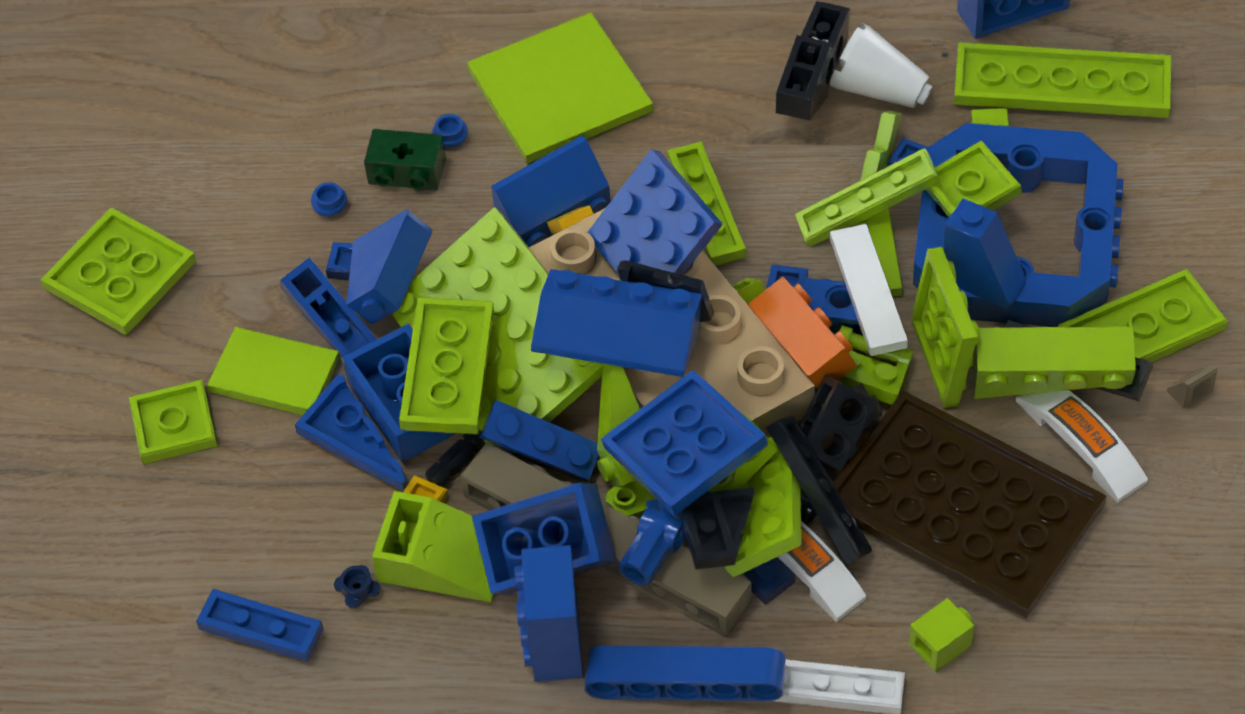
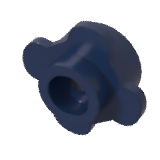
M364 565L351 566L345 569L341 576L337 577L334 581L335 590L344 595L345 604L350 608L360 606L361 601L370 596H377L381 590L380 584L372 580L368 567ZM355 585H361L358 589L354 588Z

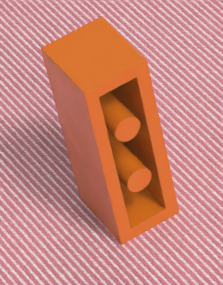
M782 276L747 305L811 380L816 390H818L825 375L838 381L857 366L849 354L854 348L840 331L834 335L828 329L833 324L820 307L814 311L809 307L808 304L812 302V299L798 283L792 287Z

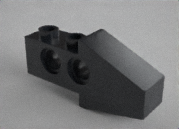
M820 1L815 2L801 36H796L776 91L775 113L810 121L826 100L833 72L848 40L850 8Z

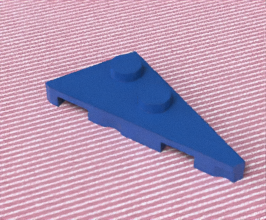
M338 374L295 424L297 434L393 487L404 491L409 481L403 474L401 465L396 458L392 457L385 446L383 437L372 420L364 413V408L359 400H356L349 390L345 378Z

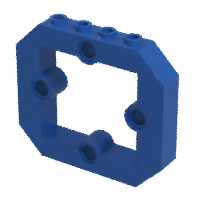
M965 123L927 147V151L936 167L982 140L1021 185L1022 193L1035 190L1040 186L1041 180L1085 184L1084 205L1078 212L1074 233V245L1080 252L1079 275L1067 276L1034 273V267L1030 261L1017 256L1026 277V284L1009 310L959 288V291H964L966 294L968 314L971 320L1007 323L1010 320L1025 325L1058 327L1059 324L1096 309L1107 302L1109 287L1116 288L1118 265H1111L1112 258H1118L1120 236H1114L1113 229H1120L1122 207H1115V200H1122L1124 179L1117 178L1118 163L1083 132ZM926 190L922 191L914 258L913 285L917 289L927 249L943 248L945 224L949 219Z

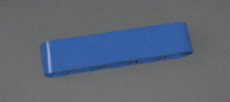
M596 646L589 651L584 690L592 697L608 700L775 701L783 696L786 656L780 650L769 647Z

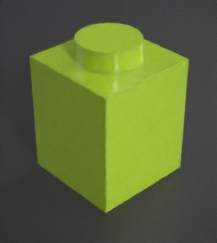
M946 598L910 624L909 645L937 672L972 646L974 635L973 619L964 608H957Z

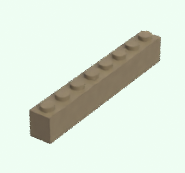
M489 443L483 446L460 475L464 497L488 510L573 485L571 482L566 481L563 483L550 476L545 469L538 465L531 466L523 462L510 450L505 448L499 449ZM601 499L617 562L598 567L597 569L727 638L752 603L751 581L744 574L732 577L724 567L695 570L690 549L681 545L677 552H670L650 585L638 586L628 581L619 572V563L637 536V527L640 519L635 516L628 517L614 510L607 501Z

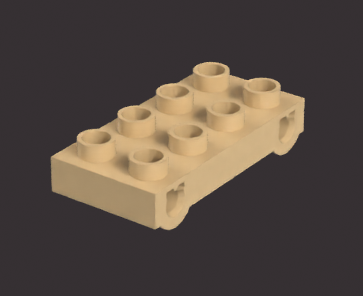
M605 208L529 247L548 273L550 269L569 270L579 274L597 277L606 276L611 279L620 280L619 274L597 249L592 236L587 233ZM702 251L683 275L703 280L714 314L711 321L700 322V331L685 375L692 370L697 372L739 412L752 419L766 437L769 438L771 435L766 427L773 422L791 415L795 417L796 421L803 419L815 395V385ZM623 367L640 409L683 378Z

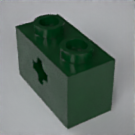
M372 129L364 159L368 184L382 187L394 186L438 191L446 160L443 135Z

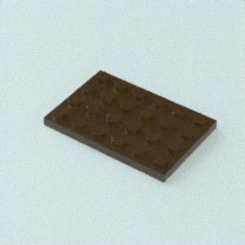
M904 390L833 482L860 529L1024 618L1028 617L1104 507L1107 495Z

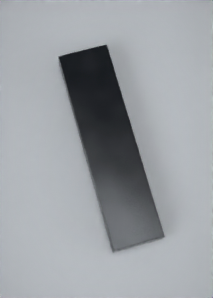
M791 415L767 426L766 429L845 563L848 565L872 552L870 544L795 417Z

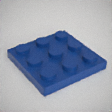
M651 149L587 233L592 236L595 246L616 272L620 261L626 260L683 275L723 223L661 151Z
M694 370L601 438L604 448L674 516L769 445L766 435Z

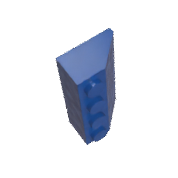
M550 269L541 291L531 351L684 377L700 331L702 294L688 292L684 289L651 286L642 282L633 283L615 280L606 276L597 277L574 273L569 270Z

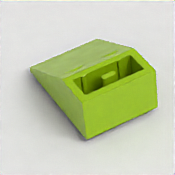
M394 491L372 554L377 582L492 603L494 594L490 592L472 515L431 497Z

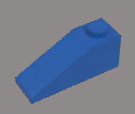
M310 257L280 280L281 289L336 351H339L341 357L377 340L354 310L346 305L347 302Z

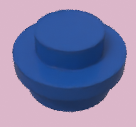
M446 114L436 120L432 134L443 135L444 147L450 148L456 147L466 140L468 129L465 122L459 116Z
M322 183L313 192L311 197L312 208L317 214L322 216L337 215L347 205L346 193L336 183Z

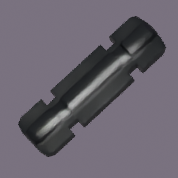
M479 429L478 434H464V440H457L438 459L440 463H434L426 471V480L443 487L450 480L449 475L454 476L475 456L472 452H479L486 444L484 439L480 438L482 430Z

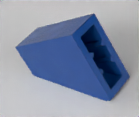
M963 198L945 224L943 246L947 260L952 261L954 264L957 286L962 290L1009 310L1026 284L1024 272L998 213Z
M405 209L354 240L346 305L370 324H374L398 310L431 237L432 229L411 211Z

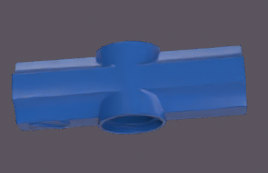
M659 501L656 506L650 505L644 511L637 527V536L619 563V572L628 581L638 586L650 585L670 552H677L686 536L679 513L674 516Z

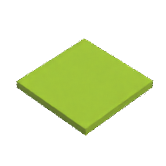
M591 12L467 62L470 75L527 164L543 158L582 135L588 139L654 111L652 101Z

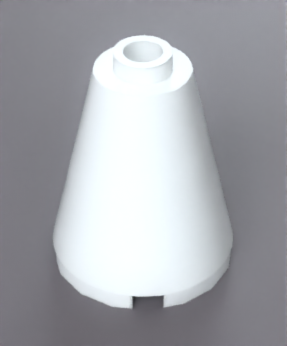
M864 23L857 27L840 57V67L842 69L840 72L834 70L830 81V86L835 89L914 108L917 103L924 105L933 87L927 84L930 76Z

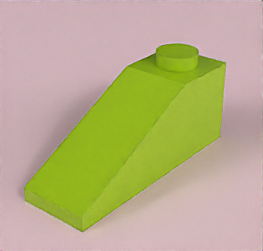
M604 364L602 368L597 452L600 460L597 461L601 476L606 482L609 481L611 486H623L637 479L604 448L601 438L639 411L640 408L624 368Z

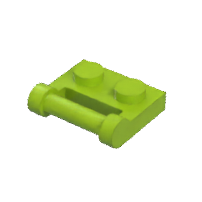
M842 325L840 332L846 337L855 350L869 354L864 336L852 332L853 328ZM906 348L873 355L897 364L896 367L850 351L849 354L857 366L838 381L868 397L892 405L897 399L914 350Z

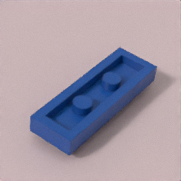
M497 400L493 402L480 435L481 439L584 482L589 481L599 455L597 452V442Z
M212 589L196 620L199 630L305 662L309 661L324 630L320 620L216 589Z

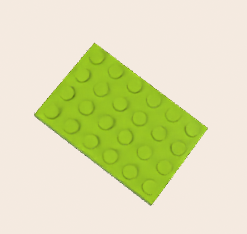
M496 207L491 209L411 281L400 308L391 313L401 327L409 324L413 329L418 297L493 301L494 315L479 422L480 430H483L493 402L496 400L551 422L602 377V368L604 366L602 363L531 351L541 291L549 273ZM484 440L485 443H489V444H491V445H493V446H495V447H497V448H499V449H500V448H503V447H501V446H498V445H496V444H493V443H491V442H489V441Z

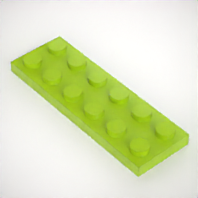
M958 42L954 105L1169 118L1171 55Z

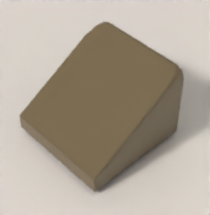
M1213 364L1198 369L1167 387V392L1183 408L1188 407L1213 391L1218 368Z

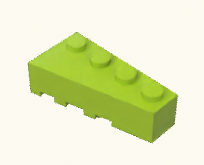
M1134 327L979 328L980 341L975 345L973 354L974 399L1100 387L1119 389L1133 383L1136 371Z

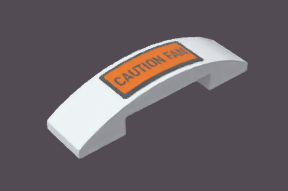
M1071 391L1024 394L1016 397V402L1040 426L1047 422L1093 468L1092 478L1117 503H1120L1148 483V478L1116 433L1094 410Z
M801 521L802 545L778 556V558L810 588V597L831 618L838 622L866 600L867 595L830 548Z

